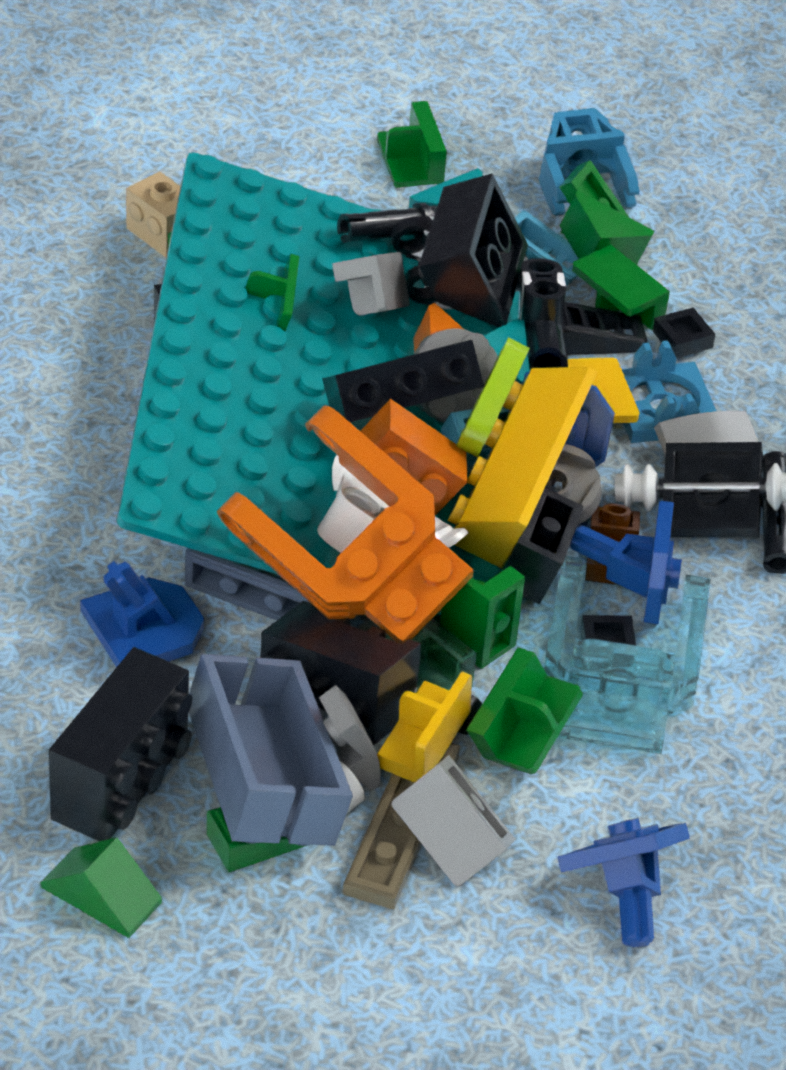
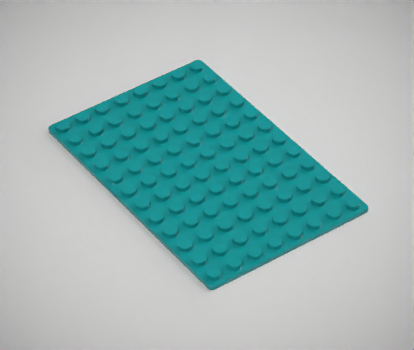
M195 152L187 155L116 519L117 524L121 528L278 574L225 526L217 514V510L235 492H238L255 504L326 568L334 566L340 552L326 543L318 534L317 529L336 498L337 491L333 490L332 465L337 454L326 446L313 430L309 432L305 424L324 405L329 406L322 378L413 355L414 336L429 306L417 303L409 298L410 306L358 315L352 308L348 281L335 282L332 263L397 252L394 250L391 238L367 239L344 243L340 237L348 235V233L338 235L337 220L341 214L368 213L382 210L370 209L348 202L338 196H330L305 188L295 182H286L261 174L254 169H245L220 161L211 155H202ZM413 235L402 236L400 240H411L415 237ZM291 253L300 257L293 313L287 329L284 331L276 326L282 297L270 295L266 299L247 294L244 287L250 273L253 271H262L284 278L285 265ZM401 254L404 273L406 274L408 270L418 265V261L406 258V255ZM421 280L413 285L417 288L425 287ZM515 291L507 323L518 319L520 291ZM442 308L463 329L472 333L485 335L499 328L460 311ZM416 405L405 408L441 433V427L444 423L430 417ZM373 417L350 423L361 431ZM467 467V478L472 467ZM467 483L435 516L454 528L455 524L447 521L460 494L468 498L474 486ZM455 545L449 547L450 550L473 569L472 578L475 580L487 582L499 574L501 568ZM441 610L432 620L440 622Z

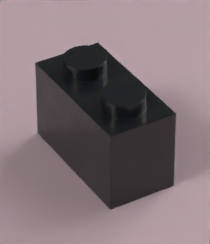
M546 487L528 526L499 571L500 573L509 566H512L524 575L523 597L537 604L541 603L563 565L584 506Z

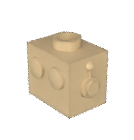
M159 171L126 188V228L167 258L168 233L172 231L180 185Z

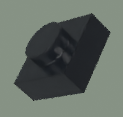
M694 307L654 318L653 333L661 343L662 341L669 342L676 358L708 350L714 346L716 334Z
M582 615L580 631L585 665L635 666L637 647L632 616Z

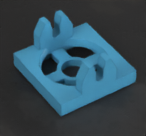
M662 341L658 349V356L653 359L649 342L643 343L634 354L632 368L622 369L631 392L640 385H646L649 392L645 400L635 401L640 412L638 422L623 423L631 443L659 440L654 429L659 422L686 415L717 411L696 363L676 364L677 358L668 341ZM674 382L690 390L691 393L677 397L673 393L665 391L662 383ZM663 399L656 410L650 405L654 400Z

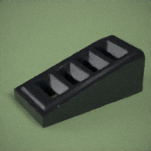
M569 302L564 304L562 329L567 355L637 352L643 343H648L641 316H627L622 312ZM624 329H632L633 335L625 334Z

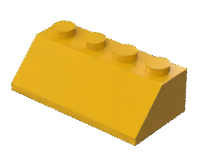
M590 367L532 368L523 384L514 381L503 405L504 408L509 410L505 421L497 418L485 442V445L492 449L487 459L478 456L468 475L467 483L474 487L468 498L460 494L447 520L455 524L454 529L465 528L469 532L464 538L454 544L455 546L501 568L528 526L598 371Z

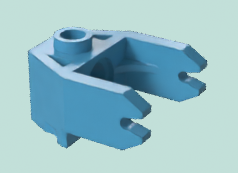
M596 108L554 113L543 156L539 183L549 209L555 216L565 215L566 213L564 203H568L559 188L565 181L564 177H568L578 165L588 160L592 161L599 173L609 172L622 205L625 207L637 205L635 195H639L640 192L638 178L626 146L623 144L625 135L621 130L611 126L609 120ZM579 131L582 133V135L572 136L571 133Z

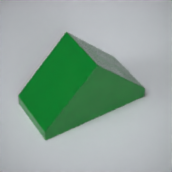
M579 190L574 195L559 225L578 259L611 244L636 265L655 232Z
M118 837L74 847L40 882L42 889L127 938H130L162 903L161 895Z

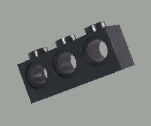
M473 340L439 347L322 378L329 406L349 422L375 416L390 399L406 408L485 387Z

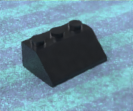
M493 173L443 187L438 206L435 208V216L430 232L426 237L425 248L421 260L418 262V272L422 283L430 287L438 303L496 327L507 325L520 277L521 264L524 262L528 243Z

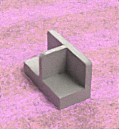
M401 252L332 263L335 282L348 281L352 308L356 314L366 315L410 306Z
M449 755L398 795L391 803L398 815L455 886H460L507 850L516 840Z

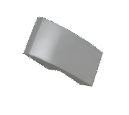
M714 411L686 415L659 422L654 427L664 454L666 453V443L759 442L746 411Z
M335 685L319 697L329 716L323 723L337 750L336 753L339 761L344 763L370 791L380 786L381 778L380 763L376 750L346 695Z

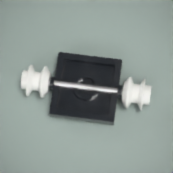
M762 442L666 443L664 478H659L658 480V474L651 464L646 465L643 473H633L630 465L625 464L624 473L616 474L615 499L616 502H624V505L630 509L633 502H643L647 512H650L658 502V496L663 501L674 502L670 537H760L761 498H765L766 492L768 503L774 511H778L782 501H786V472H782L778 463H774L767 472V478L762 477Z

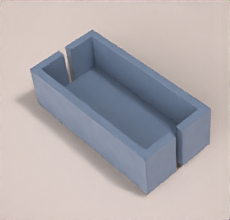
M201 654L189 694L192 695L189 715L232 841L279 843L281 836H286L289 844L335 846L353 794L329 733L323 723L324 720L301 662L297 660L256 658L241 705H235L248 666L247 658Z

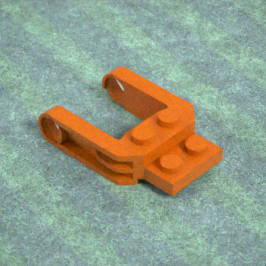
M324 405L306 422V429L309 432L313 430L320 440L339 456V463L389 506L337 556L334 566L326 568L255 504L238 492H235L217 510V514L225 526L240 541L328 619H354L357 615H366L378 627L385 630V633L395 642L403 644L408 639H412L473 577V569L435 537L434 495L340 413L330 406Z

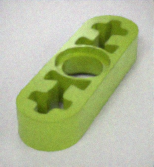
M509 337L507 338L484 384L485 387L482 388L456 443L458 448L478 457L528 354L529 347Z

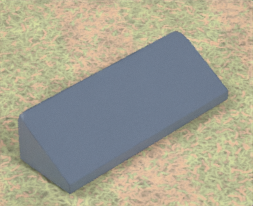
M190 548L185 550L186 587L274 620L281 618L302 601L310 603L285 581L211 554Z

